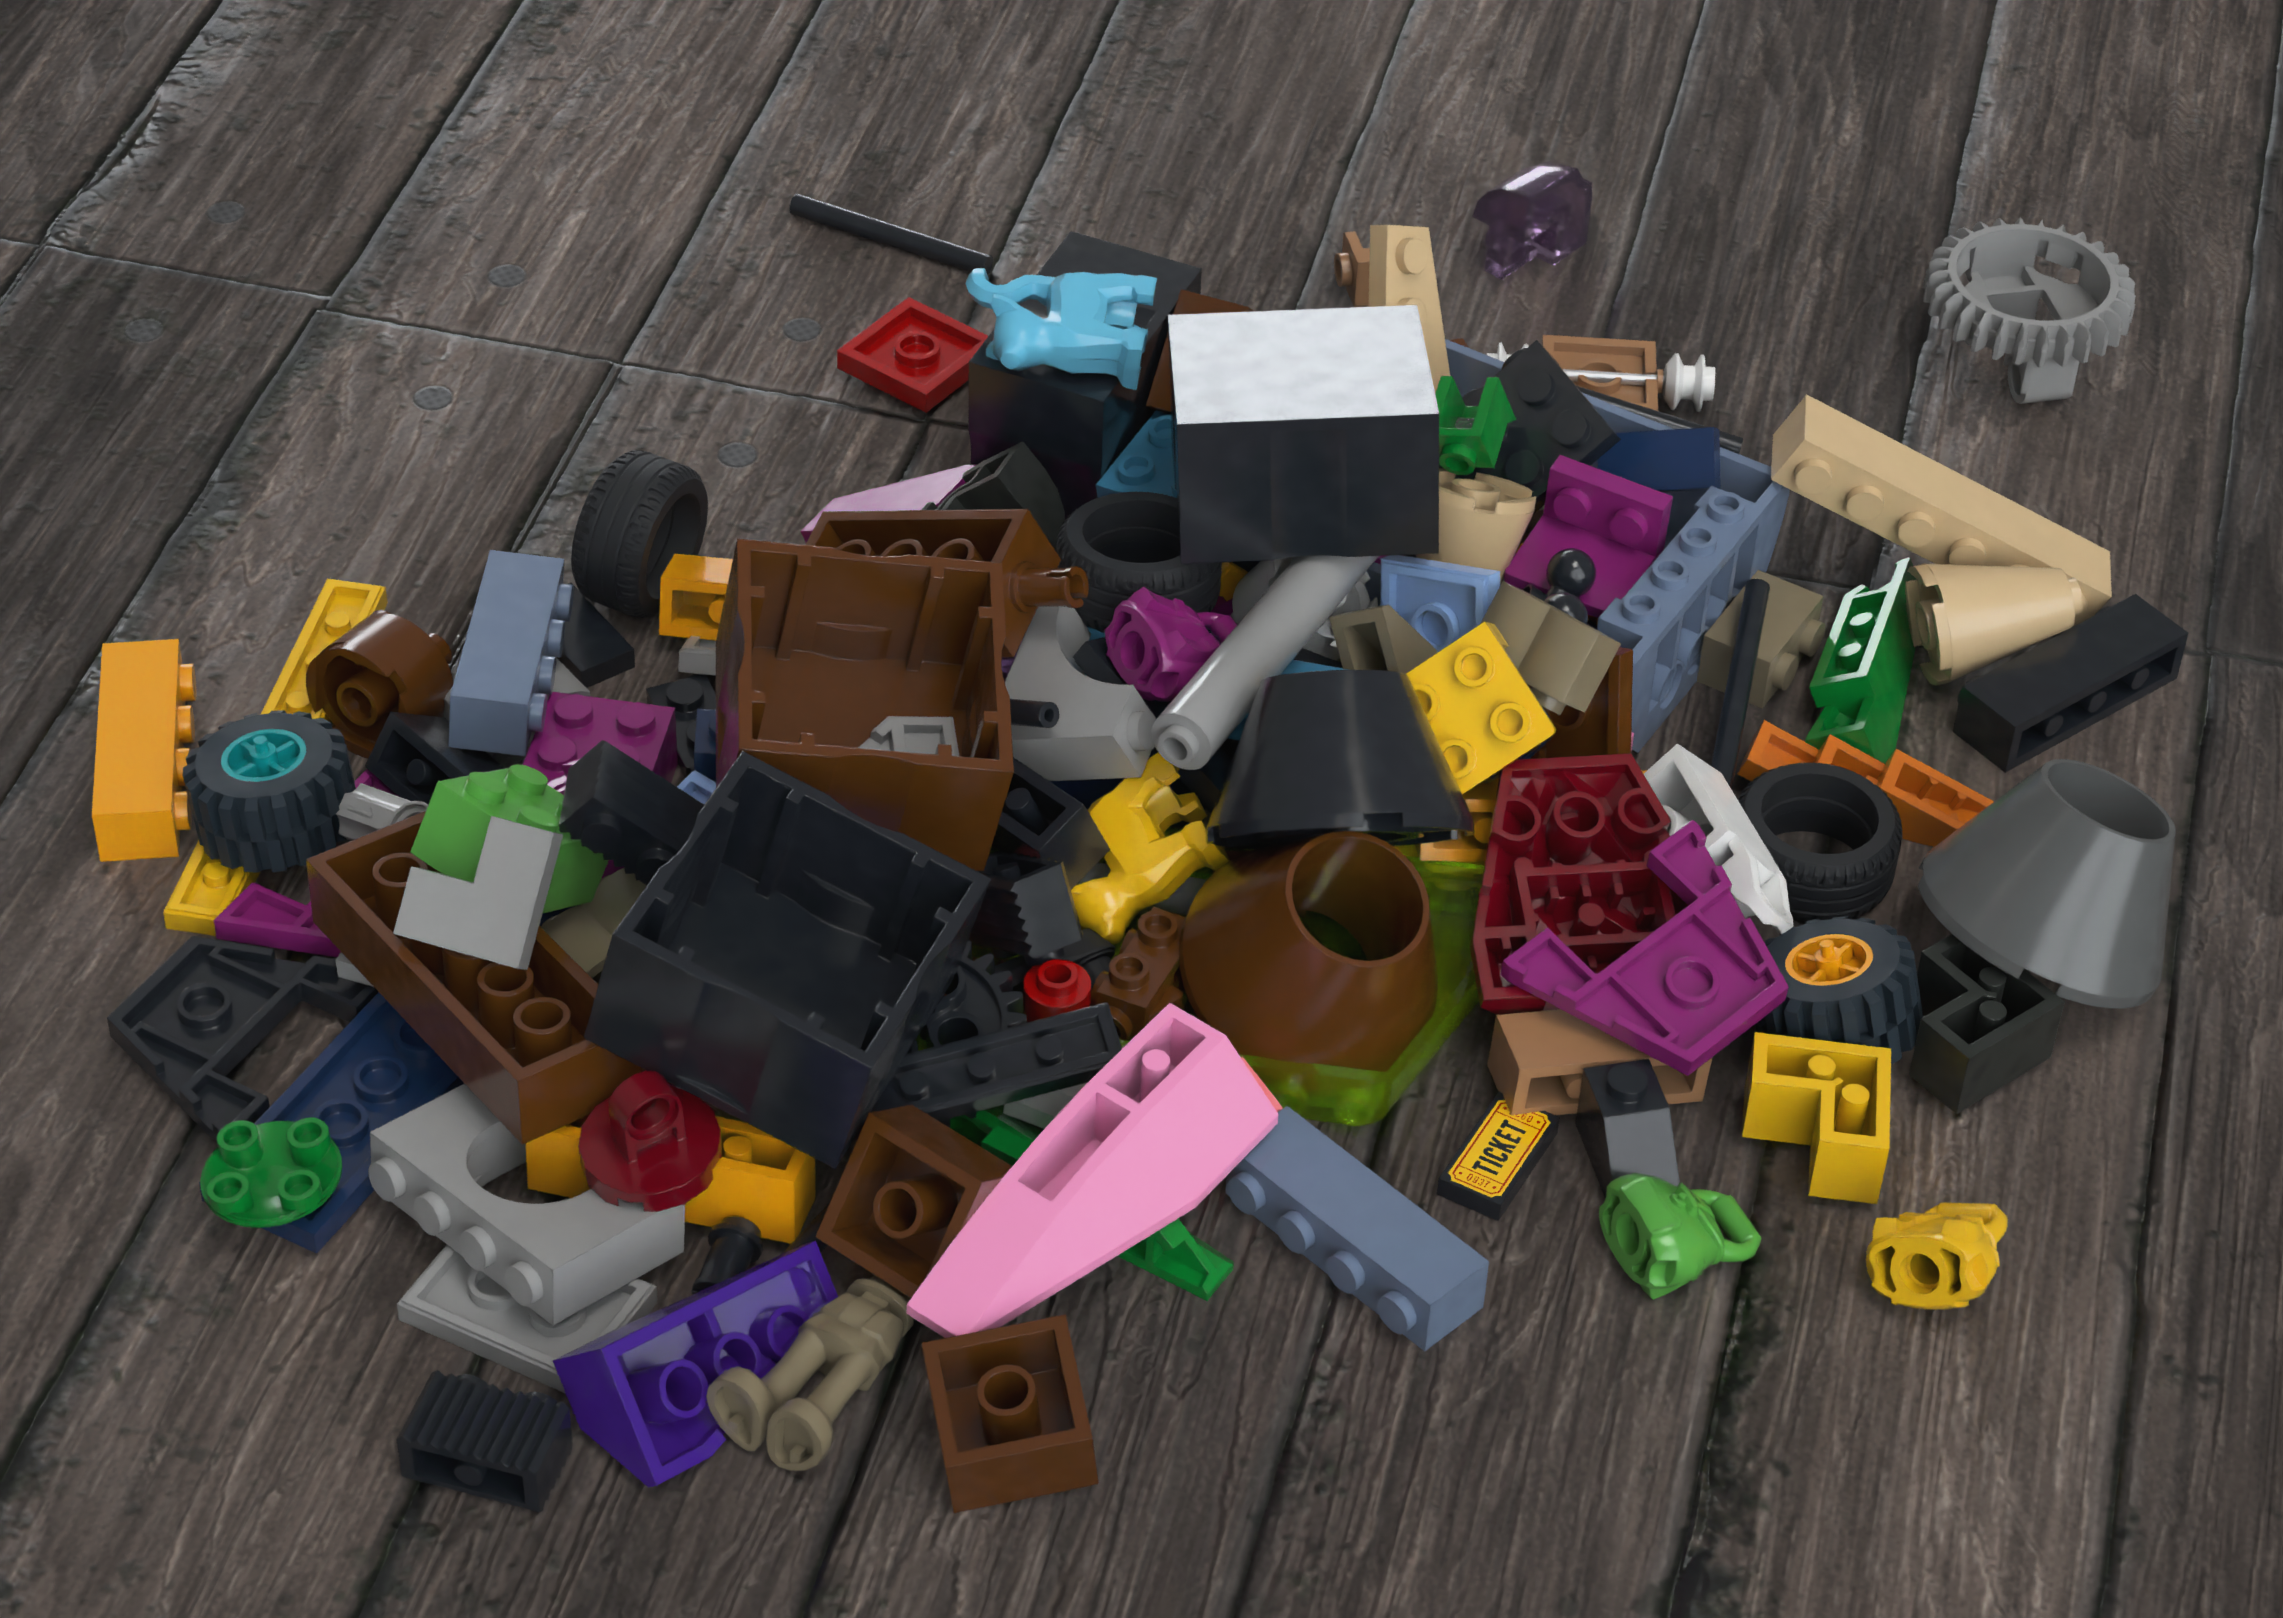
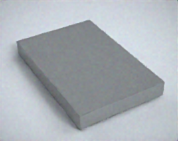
M446 1244L397 1303L399 1320L565 1393L553 1360L613 1330L647 1316L657 1304V1288L637 1278L553 1326L528 1306H522L516 1302L506 1289L484 1272L473 1269L463 1256Z

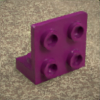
M1559 455L1549 471L1544 513L1513 557L1510 565L1505 569L1504 582L1523 589L1528 584H1532L1546 594L1550 588L1546 577L1547 565L1550 559L1563 549L1575 548L1582 550L1592 558L1595 564L1596 579L1592 588L1578 598L1585 605L1588 615L1599 618L1615 598L1622 600L1664 550L1673 496Z

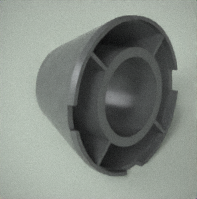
M2054 759L2043 764L1933 847L1925 855L1919 866V869L1923 870V876L1918 883V888L1931 912L1956 938L2004 972L2018 979L2025 968L2041 977L2058 983L2059 986L2055 991L2057 996L2081 1004L2103 1008H2131L2147 1002L2155 993L2162 978L2176 829L2170 816L2154 799L2125 779L2084 762Z

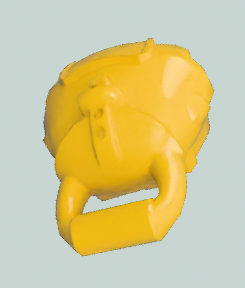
M1941 1202L1928 1209L1925 1213L1905 1212L1899 1214V1218H1876L1872 1241L1866 1250V1267L1872 1281L1871 1287L1877 1293L1890 1298L1893 1305L1933 1310L1964 1308L1968 1306L1970 1300L1981 1296L1986 1291L1996 1273L1997 1267L2000 1266L1997 1243L2007 1231V1216L1996 1204Z

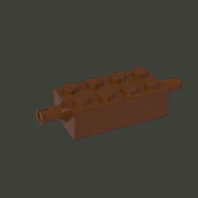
M1028 509L823 511L805 544L833 547L838 550L867 556L920 555L1002 563L1006 638L1002 648V657L1014 658L1038 607L1080 608L1084 604L1081 598H1087L1089 584L1085 571L1078 566L1057 568L1061 559Z

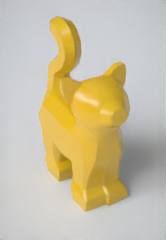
M1159 752L1148 759L1140 778H1124L1112 791L1093 802L1088 809L1090 816L1110 848L1104 858L1111 871L1107 877L1075 885L1071 893L1081 930L1091 929L1113 945L1120 943L1126 929L1139 911L1170 898L1193 872L1205 866L1217 871L1230 861L1223 847L1206 843V826L1202 820L1207 817V814L1198 796L1195 793L1177 795L1173 791L1170 784L1180 778L1178 773L1180 769L1166 761ZM1185 821L1190 823L1185 825L1181 831L1166 836L1164 833L1171 825Z

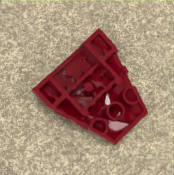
M1632 754L1517 759L1501 769L1485 866L1480 884L1475 923L1470 941V953L1481 1008L1496 1015L1559 1009L1508 982L1500 975L1503 960L1547 927L1597 974L1688 906L1646 866L1650 851L1670 837L1667 829L1671 820Z

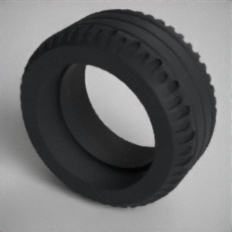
M632 450L613 460L603 470L583 505L572 544V574L577 588L583 596L592 602L632 617L645 618L660 612V577L673 555L698 556L702 545L708 516V497L700 475L686 465L641 450Z
M1121 492L1093 499L1073 511L1060 527L1057 536L1056 552L1061 561L1057 568L1078 566L1085 571L1088 578L1087 598H1081L1084 602L1082 607L1074 608L1085 625L1105 633L1104 629L1111 624L1114 610L1118 604L1128 600L1134 592L1143 587L1164 598L1182 600L1185 605L1192 608L1196 613L1211 612L1215 607L1221 589L1222 562L1181 564L1176 497L1152 492Z
M1796 763L1762 773L1742 791L1738 801L1786 879L1789 907L1793 920L1806 922L1815 919L1828 920L1833 917L1848 916V919H1852L1869 912L1870 909L1875 908L1883 900L1891 888L1895 877L1903 833L1900 815L1897 812L1896 806L1877 785L1865 777L1842 767L1823 763ZM1796 831L1815 832L1833 837L1845 843L1853 850L1838 854L1812 853L1795 848L1779 839L1776 835Z

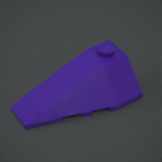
M812 1241L613 1330L553 1360V1363L580 1429L648 1488L654 1487L710 1458L726 1441V1438L723 1436L725 1431L719 1426L709 1410L706 1397L708 1387L723 1371L739 1366L751 1370L760 1379L763 1378L788 1351L799 1335V1327L805 1321L812 1318L813 1314L818 1312L824 1305L837 1298L838 1294L817 1242Z

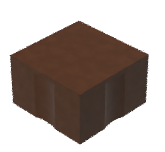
M737 539L716 637V788L741 752L744 751L831 796L836 802L864 820L880 827L903 833L975 871H984L1014 773L1010 696L1005 686L1001 667L1002 648L1006 638L1002 563L920 555L867 556L838 550L833 547ZM888 716L953 717L959 756H952V745L938 744L935 754L858 747L870 738L871 731Z

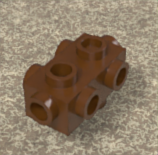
M1156 907L1143 914L1138 921V930L1132 928L1128 931L1122 942L1119 954L1110 961L1109 972L1102 971L1093 985L1091 1006L1108 1002L1122 1048L1169 1003L1184 1011L1187 994L1184 989L1179 963V940L1185 919L1183 916Z

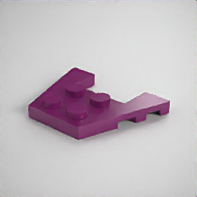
M1694 820L1687 823L1652 849L1646 865L1688 905L1685 909L1597 974L1548 927L1504 959L1500 973L1505 980L1687 1076L1782 1004L1786 999L1789 989L1787 982L1752 919H1745L1730 892L1732 887L1730 879L1722 865H1715L1705 847L1707 838L1701 827Z

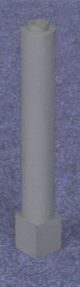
M1380 556L1295 557L1152 725L1151 736L1160 755L1172 765L1182 769L1195 770L1203 767L1250 712L1260 682L1265 678L1281 675Z

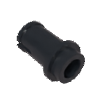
M729 1216L724 1218L721 1223L712 1227L708 1235V1243L711 1248L700 1275L693 1284L692 1294L740 1274L748 1269L749 1264L758 1261L763 1252V1243L760 1240L761 1232L754 1223L742 1217Z

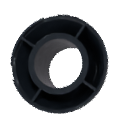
M1383 670L1310 671L1272 676L1260 682L1206 827V843L1215 844L1223 848L1255 850L1331 832L1355 831L1375 836L1392 846L1415 845L1458 839L1457 830L1464 831L1465 836L1474 835V819L1407 674Z

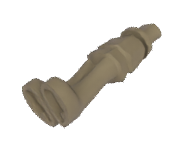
M873 1275L870 1279L855 1280L846 1293L824 1305L818 1312L813 1314L812 1318L805 1321L799 1327V1335L788 1351L763 1378L760 1379L751 1370L739 1366L723 1371L708 1387L706 1397L709 1410L725 1433L743 1449L755 1451L766 1439L769 1457L778 1467L790 1471H804L818 1465L826 1457L834 1441L833 1422L857 1389L862 1391L870 1389L883 1367L893 1359L901 1338L913 1326V1318L906 1314V1305L911 1298L876 1275ZM817 1371L826 1375L806 1399L795 1398Z

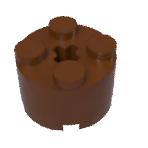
M377 610L327 646L310 662L306 673V689L309 702L315 714L323 708L328 718L334 724L332 729H339L344 736L347 750L361 757L369 758L390 712L444 717V699L453 686V677L449 668V664L452 661V651L441 636L435 633L426 634L417 625L403 617L393 615L385 610Z

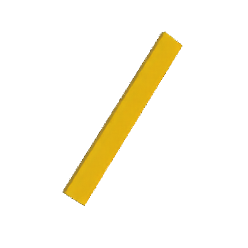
M335 579L326 580L260 715L278 710H285L287 714L300 711L310 713L312 719L324 718L331 722L323 708L315 714L309 702L306 689L308 666L327 646L377 610H385L388 603L386 587ZM198 840L163 911L166 929L216 936L214 919L251 883L256 882L260 872H245L242 866L231 869L221 865L220 859H211L205 853L204 847L200 845Z

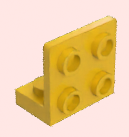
M1485 621L1406 673L1462 795L1552 737L1556 732L1552 721L1506 653L1505 648L1509 646L1495 624Z

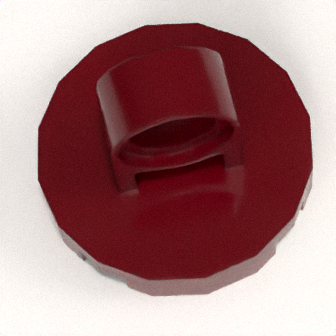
M643 1071L624 1080L609 1098L595 1106L581 1127L578 1149L581 1167L588 1186L605 1202L615 1206H619L618 1198L627 1202H642L644 1211L659 1212L686 1204L708 1188L713 1180L712 1170L719 1161V1158L722 1157L723 1146L721 1129L712 1108L691 1093L669 1085L662 1074L656 1071Z

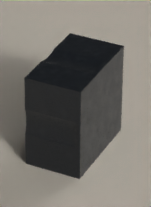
M1070 231L1037 275L1057 277L1065 273L1088 272L1094 274L1122 273L1157 278L1153 306L1137 303L1134 324L1148 329L1145 352L1142 353L1141 371L1137 390L1123 387L1117 376L1109 374H1071L1044 364L1022 371L1008 369L999 360L986 356V348L994 339V330L969 361L968 431L971 444L970 465H977L1023 441L1046 469L1057 487L1065 512V520L1073 511L1085 503L1098 498L1097 482L1155 412L1146 404L1168 334V315H1173L1181 289L1201 294L1202 268ZM1028 299L1019 304L1040 318H1047V307L1038 300Z
M1417 305L1168 315L1171 441L1175 490L1177 491L1181 564L1265 561L1298 556L1363 557L1439 553V410Z
M742 751L698 813L693 831L685 845L673 858L658 869L612 934L584 1038L646 1071H656L662 1074L669 1083L836 1169L866 1121L869 1112L873 1110L952 983L991 878L903 833L895 832L864 820L847 810L831 796Z

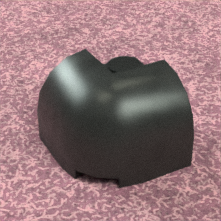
M1023 441L964 472L962 478L966 483L948 495L938 507L934 502H929L922 508V510L1028 509L1055 551L1057 550V536L1065 520V512L1057 487L1046 469Z

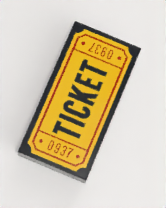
M1498 1092L1439 1177L1437 1195L1499 1221L1557 1135L1560 1117L1546 1111L1511 1115L1503 1093Z

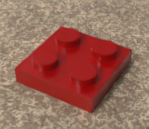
M908 297L837 350V369L927 413L969 380V361L988 338V335Z

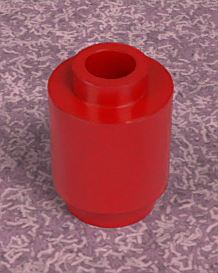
M1062 959L1049 960L1042 965L1033 966L1025 975L1023 1008L1024 1014L1027 1015V1023L1091 1006V978L1083 967L1074 962Z

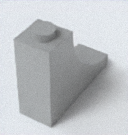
M1068 607L1037 608L1006 678L1005 686L1010 699L1053 702L1057 705L1060 714L1058 723L1053 728L1011 725L1013 757L1048 781L1140 778L1150 753L1155 747L1151 736V729L1156 717L1150 711L1134 685H1118L1094 680L1086 676L1085 672L1076 664L1073 656L1085 641H1089L1091 632L1083 623L1076 610Z

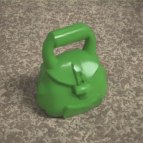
M1632 1173L1618 1177L1607 1186L1605 1202L1599 1207L1600 1225L1609 1248L1627 1275L1633 1281L1640 1284L1642 1290L1652 1300L1678 1289L1691 1280L1694 1282L1710 1265L1718 1264L1720 1261L1741 1262L1753 1258L1761 1243V1236L1733 1196L1711 1190L1689 1189L1682 1182L1675 1186L1657 1176ZM1718 1224L1720 1225L1724 1233L1727 1235L1729 1240L1723 1238V1235Z

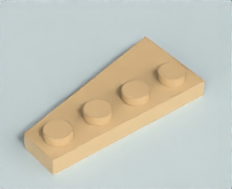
M1370 225L1368 307L1418 306L1436 394L1441 376H1450L1429 227Z

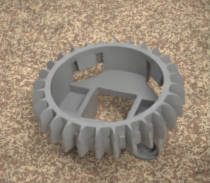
M2021 217L2015 224H2006L2001 218H1998L1993 223V227H1989L1980 221L1975 224L1973 231L1963 227L1958 229L1955 237L1948 236L1944 238L1942 246L1934 250L1929 268L1926 270L1923 286L1925 288L1923 300L1930 303L1929 316L1940 317L1939 329H1952L1954 331L1952 340L1955 342L1964 341L1971 346V351L1973 352L1982 350L1985 347L1991 348L1992 359L1994 360L1999 359L2005 353L2003 364L2008 365L2010 392L2013 399L2019 404L2069 399L2073 393L2079 362L2086 363L2089 352L2104 356L2107 345L2117 347L2121 335L2126 336L2128 334L2135 309L2134 302L2136 296L2134 292L2135 282L2129 277V268L2124 264H2118L2119 258L2115 252L2104 253V244L2101 241L2088 243L2086 242L2084 232L2077 235L2066 233L2064 224L2058 229L2044 227L2043 220L2038 225H2028L2023 222ZM2035 257H2045V260L2062 265L2070 270L2072 268L2079 270L2078 284H2068L2037 272L2034 268ZM1964 272L1969 281L1965 287L1959 279ZM2039 299H2043L2055 320H2035Z

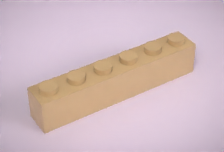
M1807 394L1773 434L1772 481L1935 564L2061 568L2068 579L2075 578L2082 593L2083 611L2081 614L2075 615L2073 627L2094 616L2112 598L2110 551Z

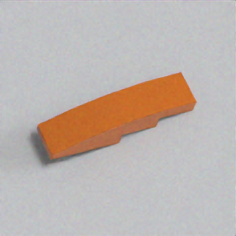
M1765 720L1753 736L1737 773L1753 781L1756 777L1764 772H1769L1771 769L1796 763H1823L1848 769L1877 785L1892 800L1900 815L1902 839L1934 847L1994 802L1898 749H1895L1884 764L1831 734L1827 737L1821 748L1817 749Z

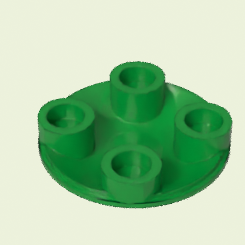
M308 1117L296 1122L271 1121L257 1125L246 1120L234 1121L225 1125L218 1132L216 1137L218 1147L212 1152L203 1167L200 1187L203 1199L209 1209L229 1223L252 1228L279 1226L310 1214L332 1195L341 1178L342 1157L337 1144L330 1136L328 1126L318 1118Z

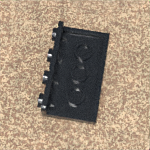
M1537 340L1528 348L1520 349L1510 355L1504 362L1501 371L1494 376L1499 377L1516 417V420L1507 424L1495 468L1475 467L1471 474L1455 475V479L1475 480L1477 472L1507 479L1528 487L1533 491L1532 497L1536 496L1533 514L1545 505L1549 471L1559 455L1591 466L1621 440L1562 370L1553 356ZM1484 386L1473 389L1462 397L1465 406L1479 405ZM1416 554L1404 555V556L1415 557V558H1416Z

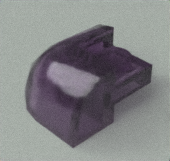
M1552 161L1526 167L1489 190L1477 201L1472 217L1489 225L1485 239L1487 246L1486 272L1502 280L1535 257L1554 266L1587 243L1592 205V183L1582 177L1578 168Z

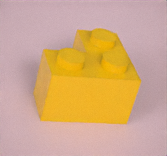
M1754 1032L1744 1087L1742 1137L1810 1145L1808 1196L1878 1204L1890 1149L1891 1048Z

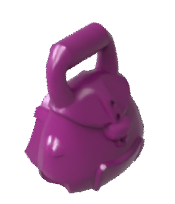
M1143 587L1134 592L1128 600L1119 603L1115 608L1111 624L1104 629L1108 648L1106 655L1110 658L1127 685H1134L1143 699L1169 702L1177 696L1237 624L1229 615L1216 612L1196 613L1192 608L1185 605L1182 600L1176 598L1170 600Z

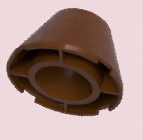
M1337 831L1246 852L1224 864L1206 880L1187 910L1179 940L1180 972L1184 989L1196 1016L1202 1022L1225 1034L1239 1056L1247 1061L1256 1074L1278 1084L1307 1091L1335 1092L1355 1089L1376 1082L1388 1075L1393 1068L1403 1062L1416 1049L1432 1021L1438 995V974L1427 890L1421 876L1408 858L1391 844L1375 836L1355 831ZM1296 909L1314 911L1340 923L1356 938L1368 961L1347 958L1323 946L1305 928Z

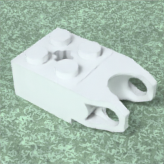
M1676 744L1644 773L1671 820L1667 829L1668 833L1671 836L1687 823L1694 820L1701 827L1707 838L1705 847L1715 865H1722L1732 883L1730 892L1744 917L1757 915L1763 924L1772 925L1782 935L1793 927L1786 879L1722 773L1679 744Z

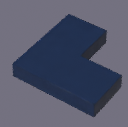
M1715 427L1616 433L1621 440L1597 460L1598 469L1660 492L1708 490L1710 486L1721 489L1720 432Z

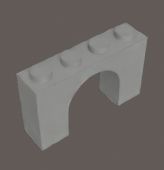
M466 1084L370 1132L371 1165L369 1166L368 1173L376 1193L383 1200L391 1201L416 1220L426 1233L437 1236L463 1256L473 1269L484 1272L506 1289L516 1302L522 1306H528L553 1326L684 1252L685 1204L659 1212L644 1211L642 1202H627L618 1198L619 1206H615L605 1202L592 1189L578 1196L558 1202L531 1204L503 1199L483 1189L482 1187L486 1183L525 1163L526 1147L525 1144L522 1145Z

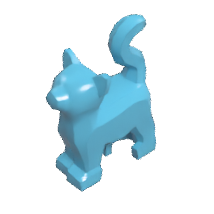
M975 268L968 275L965 284L972 300L983 307L993 309L996 315L994 339L986 348L987 357L999 360L1006 368L1016 371L1044 364L1071 374L1098 373L1117 376L1123 387L1137 390L1141 371L1142 353L1145 352L1148 329L1134 324L1137 303L1153 306L1157 278L1122 273L1094 274L1077 272L1065 273L1057 277L1024 275L1007 284L995 285L988 281L989 278L985 268ZM1028 299L1038 300L1047 307V318L1042 319L1019 304Z

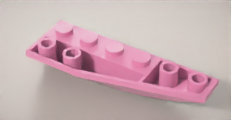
M1169 1003L1074 1096L999 1181L906 1305V1314L944 1338L1002 1327L1196 1208L1278 1124L1279 1114L1227 1036Z

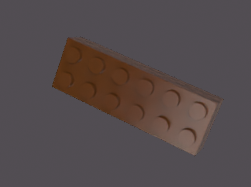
M426 811L306 859L312 917L315 925L522 1145L589 1115L595 1106L609 1098L624 1080L642 1072L641 1067L584 1038L598 984L540 926L527 970L513 968L393 934L411 866L440 873L410 853Z

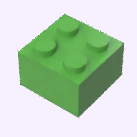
M520 764L511 765L510 768L484 773L472 772L468 776L438 781L410 853L442 874L474 882L491 816L562 834L563 838L543 913L592 902L609 861L603 859L602 853H593L587 847L582 846L581 839L571 840L570 833H560L559 821L564 795L547 785L548 779L543 773Z

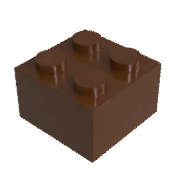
M913 1105L869 1112L815 1237L912 1298L955 1237L1012 1166Z
M1066 1314L921 1343L954 1513L1099 1484L1093 1438Z

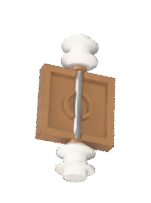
M1558 335L1542 336L1541 345L1553 356L1562 370L1577 386L1658 411V393H1662V387L1663 398L1671 410H1675L1679 401L1684 399L1692 400L1696 411L1700 412L1703 401L1713 400L1715 367L1705 366L1704 355H1700L1695 366L1683 365L1679 353H1675L1666 363L1663 375V369H1657L1655 341ZM1499 342L1497 354L1487 353L1486 355L1505 362L1512 354H1506L1502 342ZM1524 344L1522 349L1528 348V344Z

